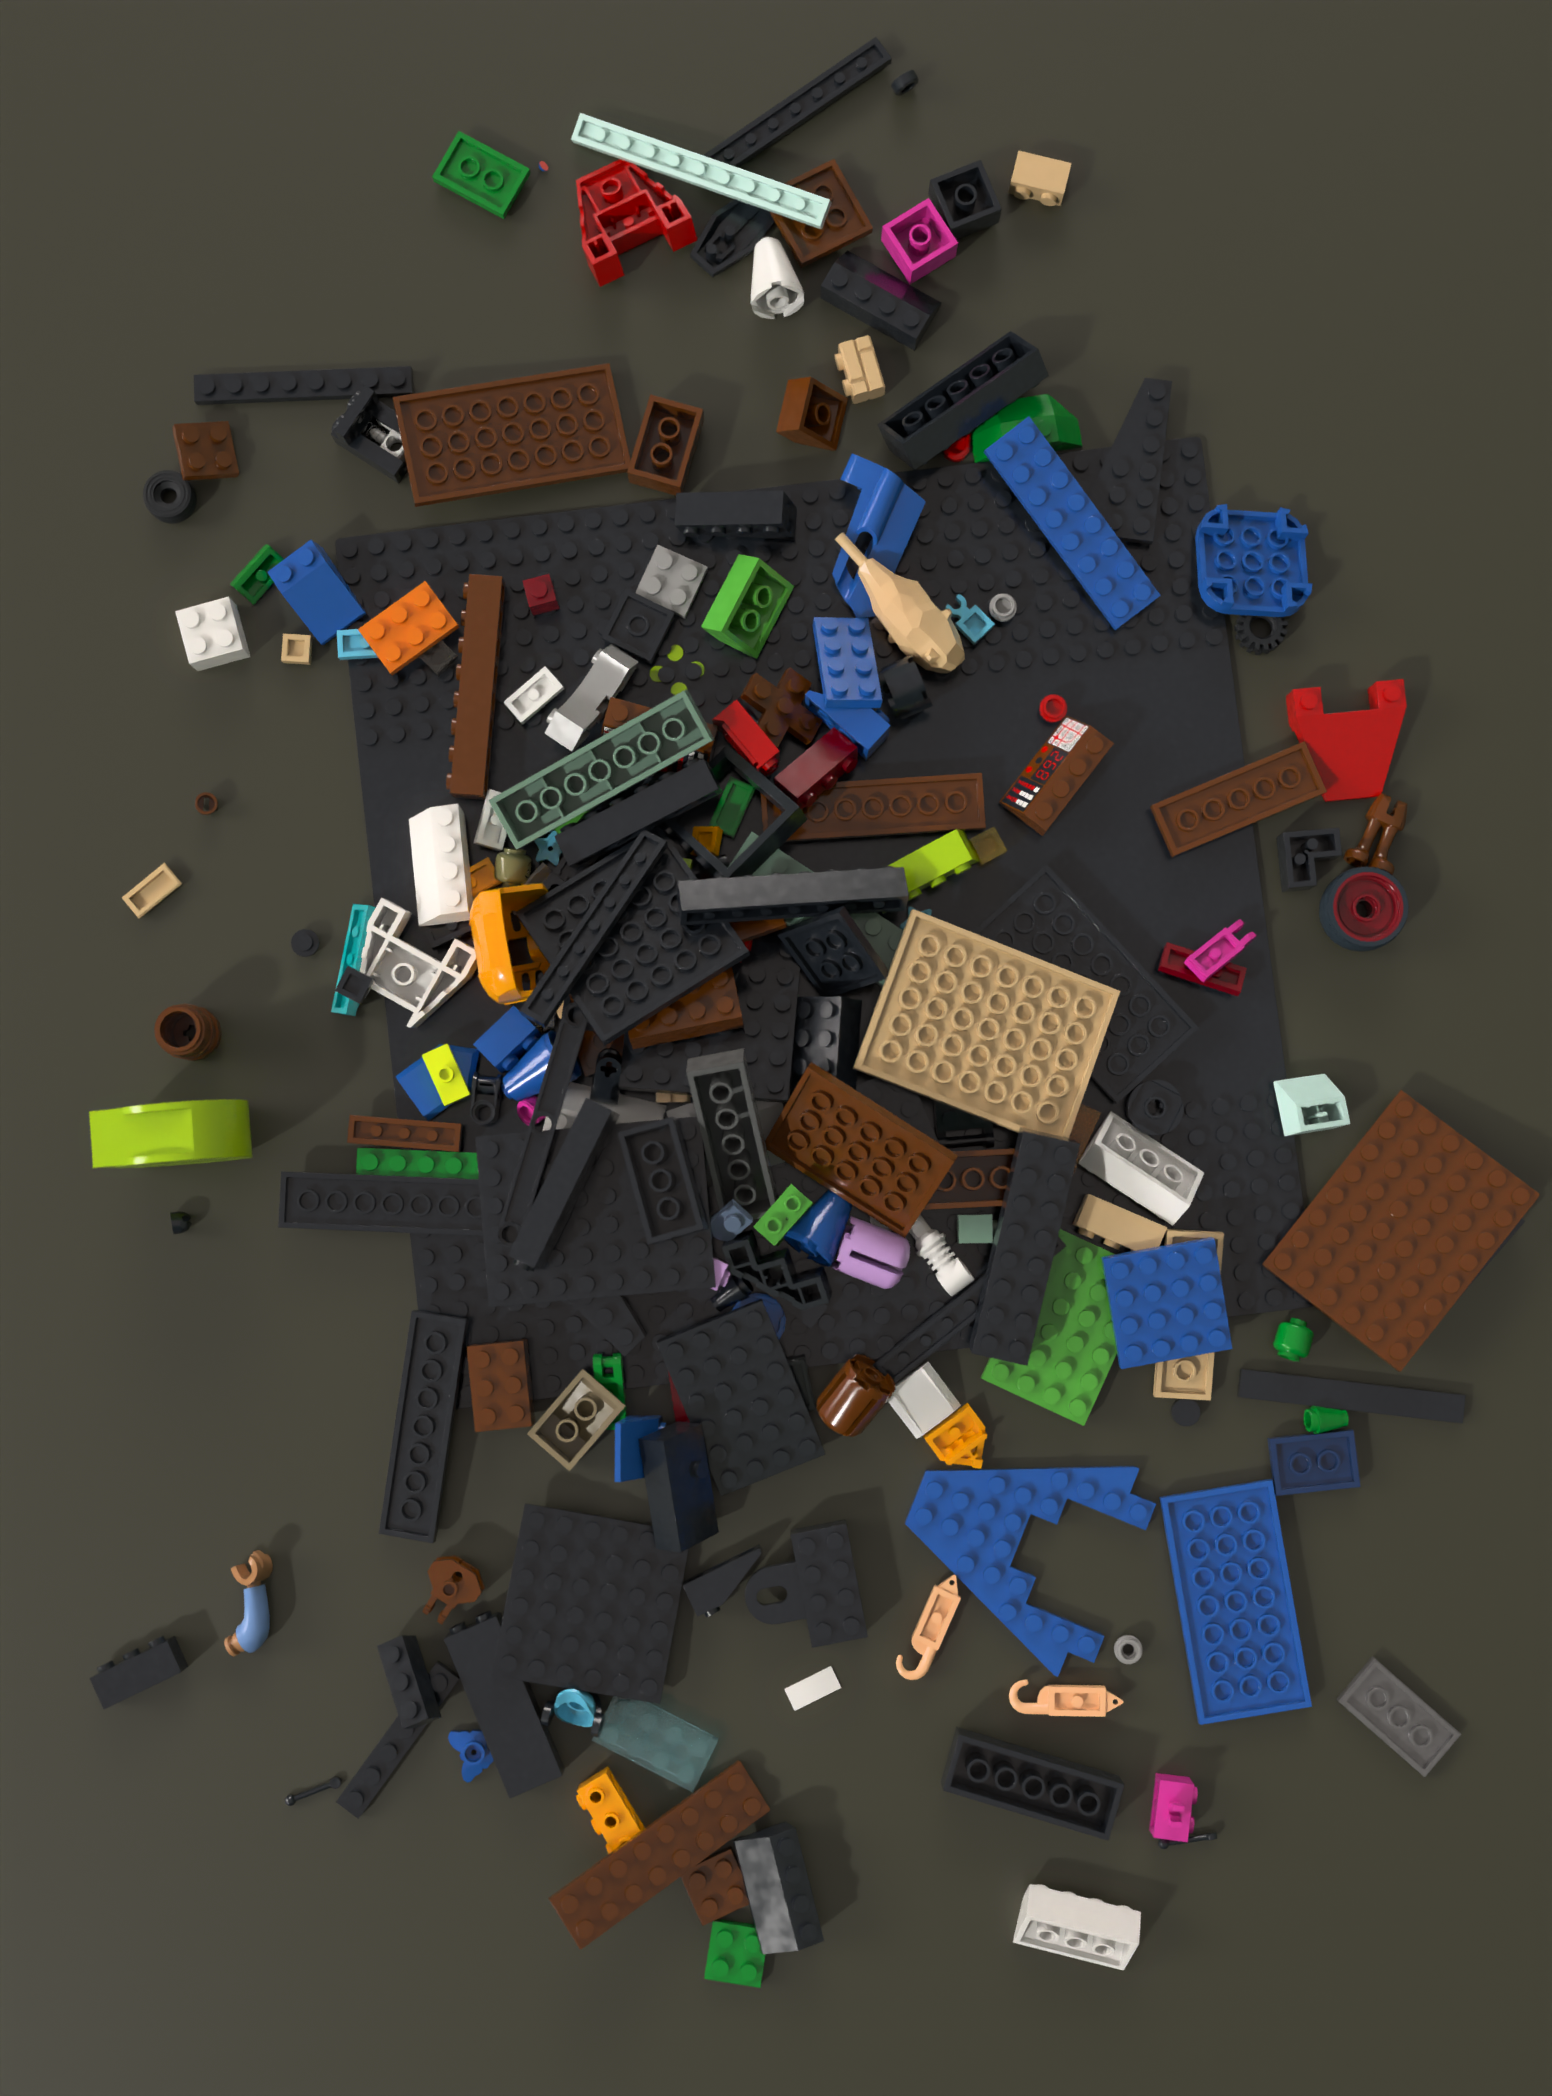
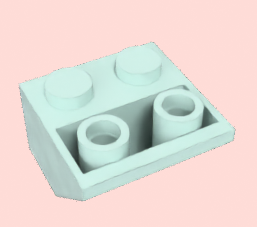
M1326 1074L1273 1082L1284 1136L1329 1130L1350 1124L1345 1096Z

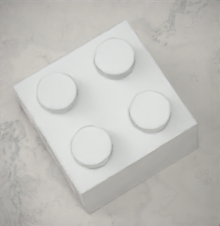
M230 597L175 611L189 664L197 671L250 657L238 608Z

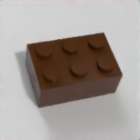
M650 394L627 471L629 483L675 496L676 493H683L704 423L703 409Z
M527 1339L467 1346L475 1432L534 1425L535 1413Z

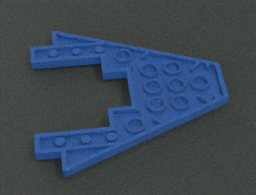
M1136 1466L925 1470L905 1524L1045 1667L1058 1677L1068 1652L1094 1663L1104 1635L1026 1603L1036 1577L1010 1565L1030 1515L1032 1514L1057 1525L1068 1498L1146 1530L1156 1503L1130 1493L1139 1472V1468Z

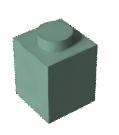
M992 1214L956 1215L957 1243H993L997 1220H992Z

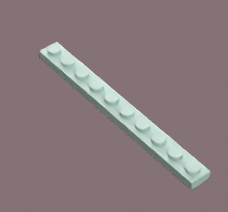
M582 113L579 115L571 138L573 143L819 229L823 228L831 206L830 199Z

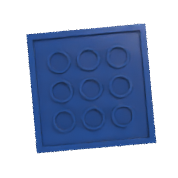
M1208 1237L1101 1257L1119 1367L1121 1369L1233 1349L1215 1238Z

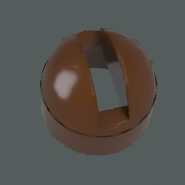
M203 792L196 797L195 808L200 814L211 815L216 811L218 803L213 794ZM204 798H209V811H203Z

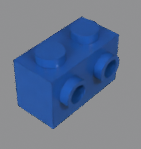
M513 1005L473 1045L502 1074L504 1071L511 1070L519 1061L518 1058L525 1051H529L542 1034Z

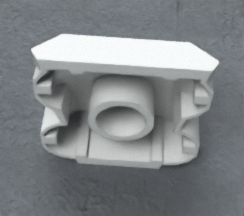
M929 1362L917 1367L895 1384L896 1390L888 1400L889 1404L916 1439L923 1436L961 1406Z

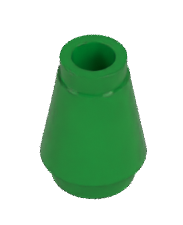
M1312 1406L1304 1411L1305 1428L1308 1432H1313L1314 1434L1347 1426L1349 1422L1348 1413L1343 1409Z

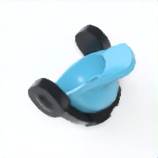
M563 1688L555 1695L552 1701L546 1702L541 1717L542 1725L549 1726L554 1714H556L557 1718L566 1723L582 1727L592 1726L591 1736L600 1737L604 1726L605 1714L602 1713L598 1693Z

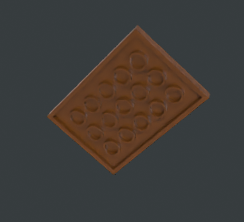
M812 1062L805 1070L765 1140L768 1151L903 1238L906 1237L958 1157L957 1154Z

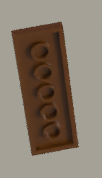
M1304 741L1155 803L1150 808L1171 856L1174 857L1323 795L1327 791Z

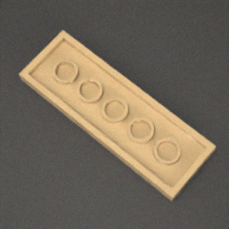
M1166 1229L1164 1245L1208 1237L1215 1238L1221 1274L1224 1233ZM1215 1352L1155 1363L1154 1397L1211 1400Z

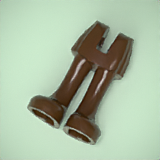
M1381 793L1365 816L1368 825L1361 841L1355 848L1347 849L1343 859L1353 867H1366L1372 843L1379 829L1382 828L1383 831L1376 851L1367 867L1379 868L1393 875L1395 868L1392 863L1387 861V856L1396 833L1404 829L1407 803L1398 800L1389 815L1386 812L1391 802V797Z

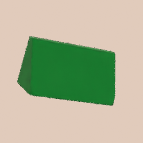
M266 544L235 577L230 585L254 605L274 583L268 571L283 561L284 558L270 545Z

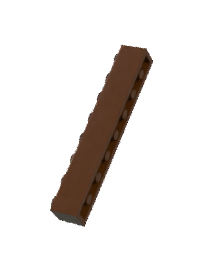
M469 574V582H464L463 598L467 599L466 609L461 611V626H465L464 637L460 636L458 642V651L462 653V661L456 667V680H459L460 684L459 691L454 692L453 699L454 708H457V718H452L451 734L455 735L454 746L450 745L449 762L453 763L452 773H447L446 788L450 790V794L454 798L485 800L488 790L506 587L502 576Z

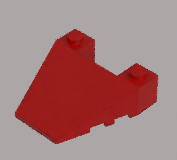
M619 159L576 180L578 207L581 218L582 247L589 268L600 287L624 276L618 255L663 234L674 252L698 240L692 217L682 200L676 195L672 196L665 191L664 186L659 182L655 183L649 179L647 173L633 163Z
M1404 679L1376 681L1368 688L1370 710L1324 714L1321 687L1293 689L1286 696L1289 725L1292 732H1295L1299 743L1304 741L1327 791L1322 795L1325 802L1374 798L1382 793L1407 707Z

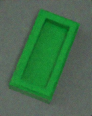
M730 776L709 826H719L723 830L724 835L734 839L756 789L752 785Z

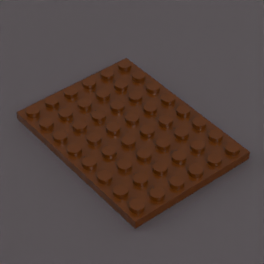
M1400 1090L1262 1263V1266L1394 1369L1401 1372L1540 1194Z

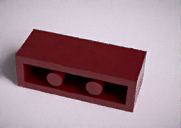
M833 727L775 776L774 785L795 802L801 810L805 806L809 807L825 789H831L839 777L845 772H851L858 762V747Z

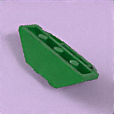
M1049 394L1018 398L1015 402L1008 404L998 411L991 419L985 420L978 425L973 432L970 440L974 463L990 461L984 454V450L1028 416L1055 452L1082 448L1078 419Z

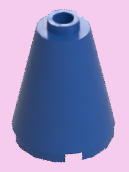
M550 1030L545 1033L502 1078L503 1085H501V1088L507 1098L520 1101L539 1094L557 1035L556 1032ZM577 1060L570 1082L575 1081L582 1074Z
M828 1189L787 1231L784 1240L797 1252L800 1253L802 1250L808 1254L807 1258L820 1265L830 1267L835 1261L853 1205Z

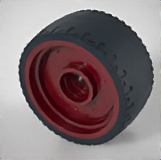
M1375 867L1353 868L1337 876L1325 889L1319 905L1320 922L1327 936L1339 946L1353 951L1375 950L1391 942L1403 929L1409 912L1406 892L1401 883L1393 875H1390L1389 872ZM1358 903L1365 906L1367 910L1365 917H1361L1357 913L1356 906Z

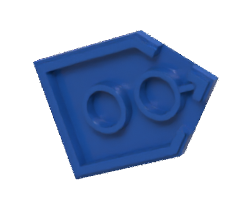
M439 1044V1045H438L437 1047H435L434 1049H436V1048H438V1047H440V1046H442V1045H445V1044ZM449 1045L468 1089L471 1091L473 1074L476 1072L480 1051L473 1048ZM423 1057L396 1075L398 1082L427 1121H430L450 1106H444Z

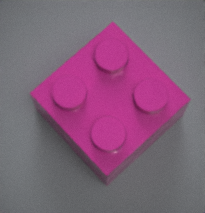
M929 198L882 226L881 241L909 284L914 283L956 257L958 242Z

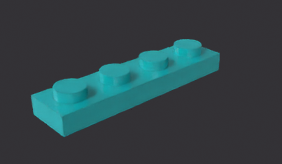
M353 904L337 985L347 966L360 971L361 956L367 936V924L376 907ZM335 991L331 1012L356 1016L359 1003Z

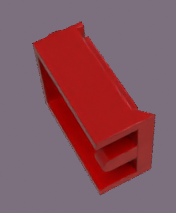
M735 700L712 719L713 725L718 726L719 732H722L735 751L762 775L769 777L779 768L777 764L780 762V751L738 700Z

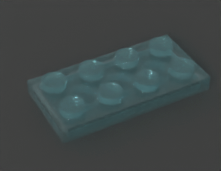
M613 1696L605 1712L602 1733L599 1738L593 1737L592 1741L693 1792L718 1742V1738L649 1702Z

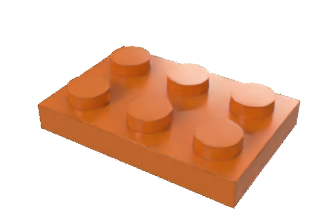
M424 581L358 630L393 676L458 629L459 626L427 582Z

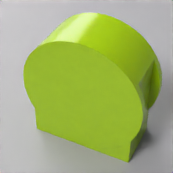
M248 1100L182 1101L89 1111L93 1168L175 1166L253 1157Z

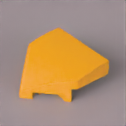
M968 1403L923 1435L940 1461H945L947 1465L959 1464L972 1466L973 1468H982L984 1442L987 1439L986 1427Z

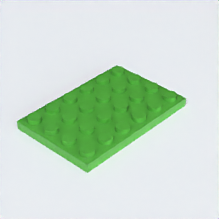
M1060 1229L1058 1236L1066 1244V1247L1057 1253L1052 1260L1028 1366L989 1358L981 1379L1084 1426L1117 1354L1101 1257L1115 1254Z

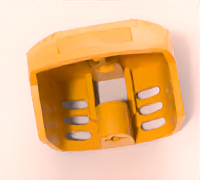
M543 883L482 891L473 900L469 925L472 930L479 972L478 978L488 996L499 1004L508 1005L526 1001L537 986L536 972L541 970L544 975L550 966L521 922V930L518 932L514 931L510 915L511 911L517 912L548 893ZM527 938L529 954L535 963L512 967L508 941ZM524 973L529 974V991H523L522 975Z

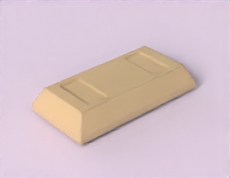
M163 863L125 894L122 899L140 919L181 886L182 883L166 863Z

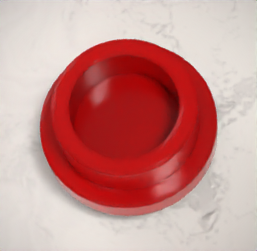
M1048 695L1040 703V714L1048 722H1058L1067 713V703L1059 695Z

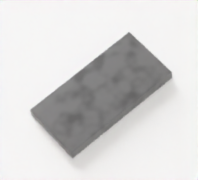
M1373 1656L1336 1698L1338 1702L1424 1777H1426L1461 1735Z

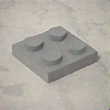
M657 545L635 593L686 619L708 571V567Z

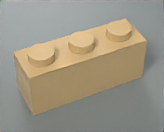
M1085 1194L1073 1222L1074 1226L1079 1227L1077 1233L1093 1239L1094 1235L1100 1236L1105 1239L1103 1244L1117 1250L1120 1249V1246L1131 1251L1159 1247L1167 1227L1090 1194Z

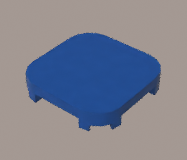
M1227 504L1217 505L1215 509L1208 512L1197 527L1195 536L1198 588L1201 598L1206 605L1216 612L1232 615L1286 617L1298 612L1311 594L1313 584L1308 583L1305 538L1309 533L1306 524L1302 526L1298 519L1289 514V509L1281 507L1277 513L1228 510Z

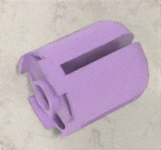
M851 1216L850 1223H852V1226L846 1225L837 1252L839 1253L838 1263L833 1262L831 1268L883 1289L892 1288L901 1280L903 1276L902 1269L906 1268L909 1261L910 1245L908 1240L899 1234Z

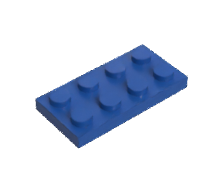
M814 617L812 626L825 707L881 708L883 700L868 618Z

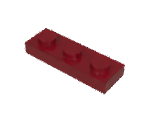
M1169 942L1164 946L1158 971L1234 996H1238L1241 993L1247 968L1229 962L1203 983L1184 963L1195 951Z

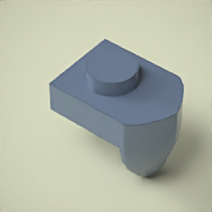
M732 1199L721 1210L713 1214L711 1218L712 1234L718 1240H733L753 1222V1217Z

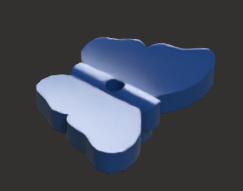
M476 1729L470 1732L468 1730H452L449 1732L448 1739L451 1746L460 1752V1759L464 1760L462 1766L463 1780L471 1782L475 1776L479 1775L483 1769L488 1768L494 1761L481 1730Z

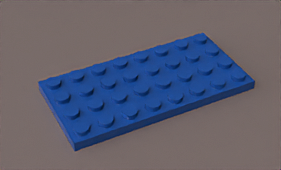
M1266 1479L1160 1497L1198 1723L1203 1725L1312 1707L1273 1480Z

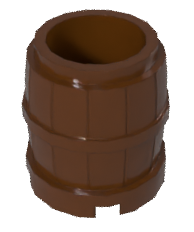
M186 1003L173 1005L162 1011L156 1020L154 1028L155 1038L165 1052L175 1058L190 1061L203 1060L209 1057L214 1049H217L222 1035L220 1022L210 1011L203 1007ZM191 1026H194L196 1034L194 1039L190 1041V1037L186 1036V1031L190 1030Z

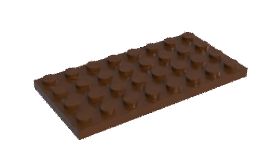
M610 363L393 397L415 507L626 473L631 461Z

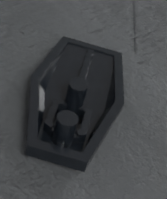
M734 199L712 214L690 253V258L714 278L752 253L755 245L764 238L775 221L769 211Z

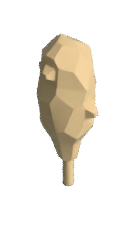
M844 532L837 536L835 540L859 566L858 575L870 597L873 612L889 633L888 641L890 643L896 642L906 656L912 655L913 660L926 670L949 673L965 660V653L960 635L951 620L952 611L950 609L941 611L917 581L894 574L873 558L867 559Z

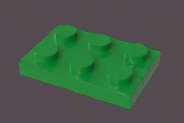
M458 131L432 178L437 184L505 219L531 172L524 165Z

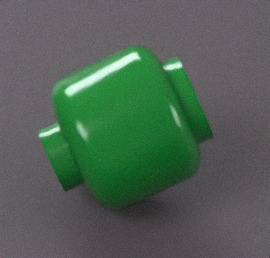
M1291 1318L1290 1322H1281L1278 1325L1273 1342L1274 1348L1278 1351L1277 1355L1288 1360L1300 1362V1358H1306L1310 1353L1314 1333L1311 1329L1307 1328V1322Z

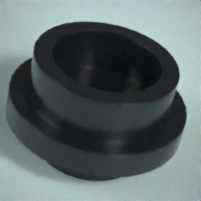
M308 929L297 931L291 940L293 951L302 957L314 955L320 945L316 933Z

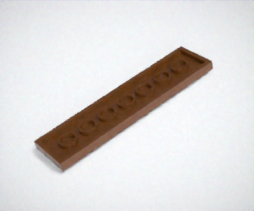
M982 773L836 782L831 789H825L818 795L816 801L811 806H805L802 809L807 820L785 842L952 832L955 829L962 831L984 830L986 823ZM761 794L764 832L783 812Z
M736 1761L548 1899L575 1943L582 1950L769 1812L770 1808L742 1763Z

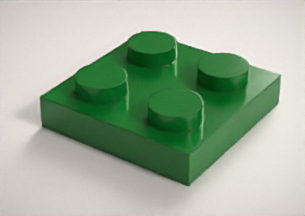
M724 1919L713 1921L704 1979L757 1988L761 1987L766 1954L761 1953L754 1924Z

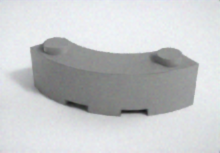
M613 644L603 650L600 648L595 653L591 661L594 665L572 696L559 709L554 708L547 718L546 722L549 725L545 734L570 751H574L589 736L590 733L588 731L594 727L596 722L599 724L604 718L610 697L615 698L619 691L622 692L639 663Z

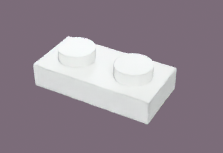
M545 666L507 698L504 704L523 725L563 691L564 687Z
M489 789L487 790L474 844L502 851L507 832L488 801L501 792Z

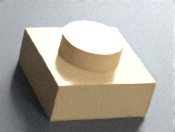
M283 634L281 661L289 664L311 665L313 637L311 635Z

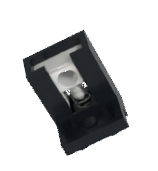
M365 385L363 389L351 397L347 404V411L336 419L331 429V436L338 445L399 484L408 470L403 446L398 451H390V447L394 443H402L396 413L393 409L380 402L375 391ZM381 428L389 432V434H386L385 431H381ZM369 437H370V439L373 438V439L375 440V442H379V445H381V446H378L377 444H375L374 442H372V441L369 440L368 438H369Z

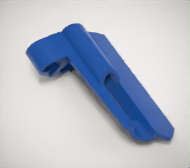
M851 454L840 480L856 486L857 489L861 490L846 536L855 545L860 533L869 532L872 538L864 556L867 559H875L895 573L926 501L904 484L897 474L881 465ZM841 547L832 573L836 586L845 602L851 607L856 618L873 617L875 613L872 609L870 597L858 575V570L854 579H852L846 567L849 555Z

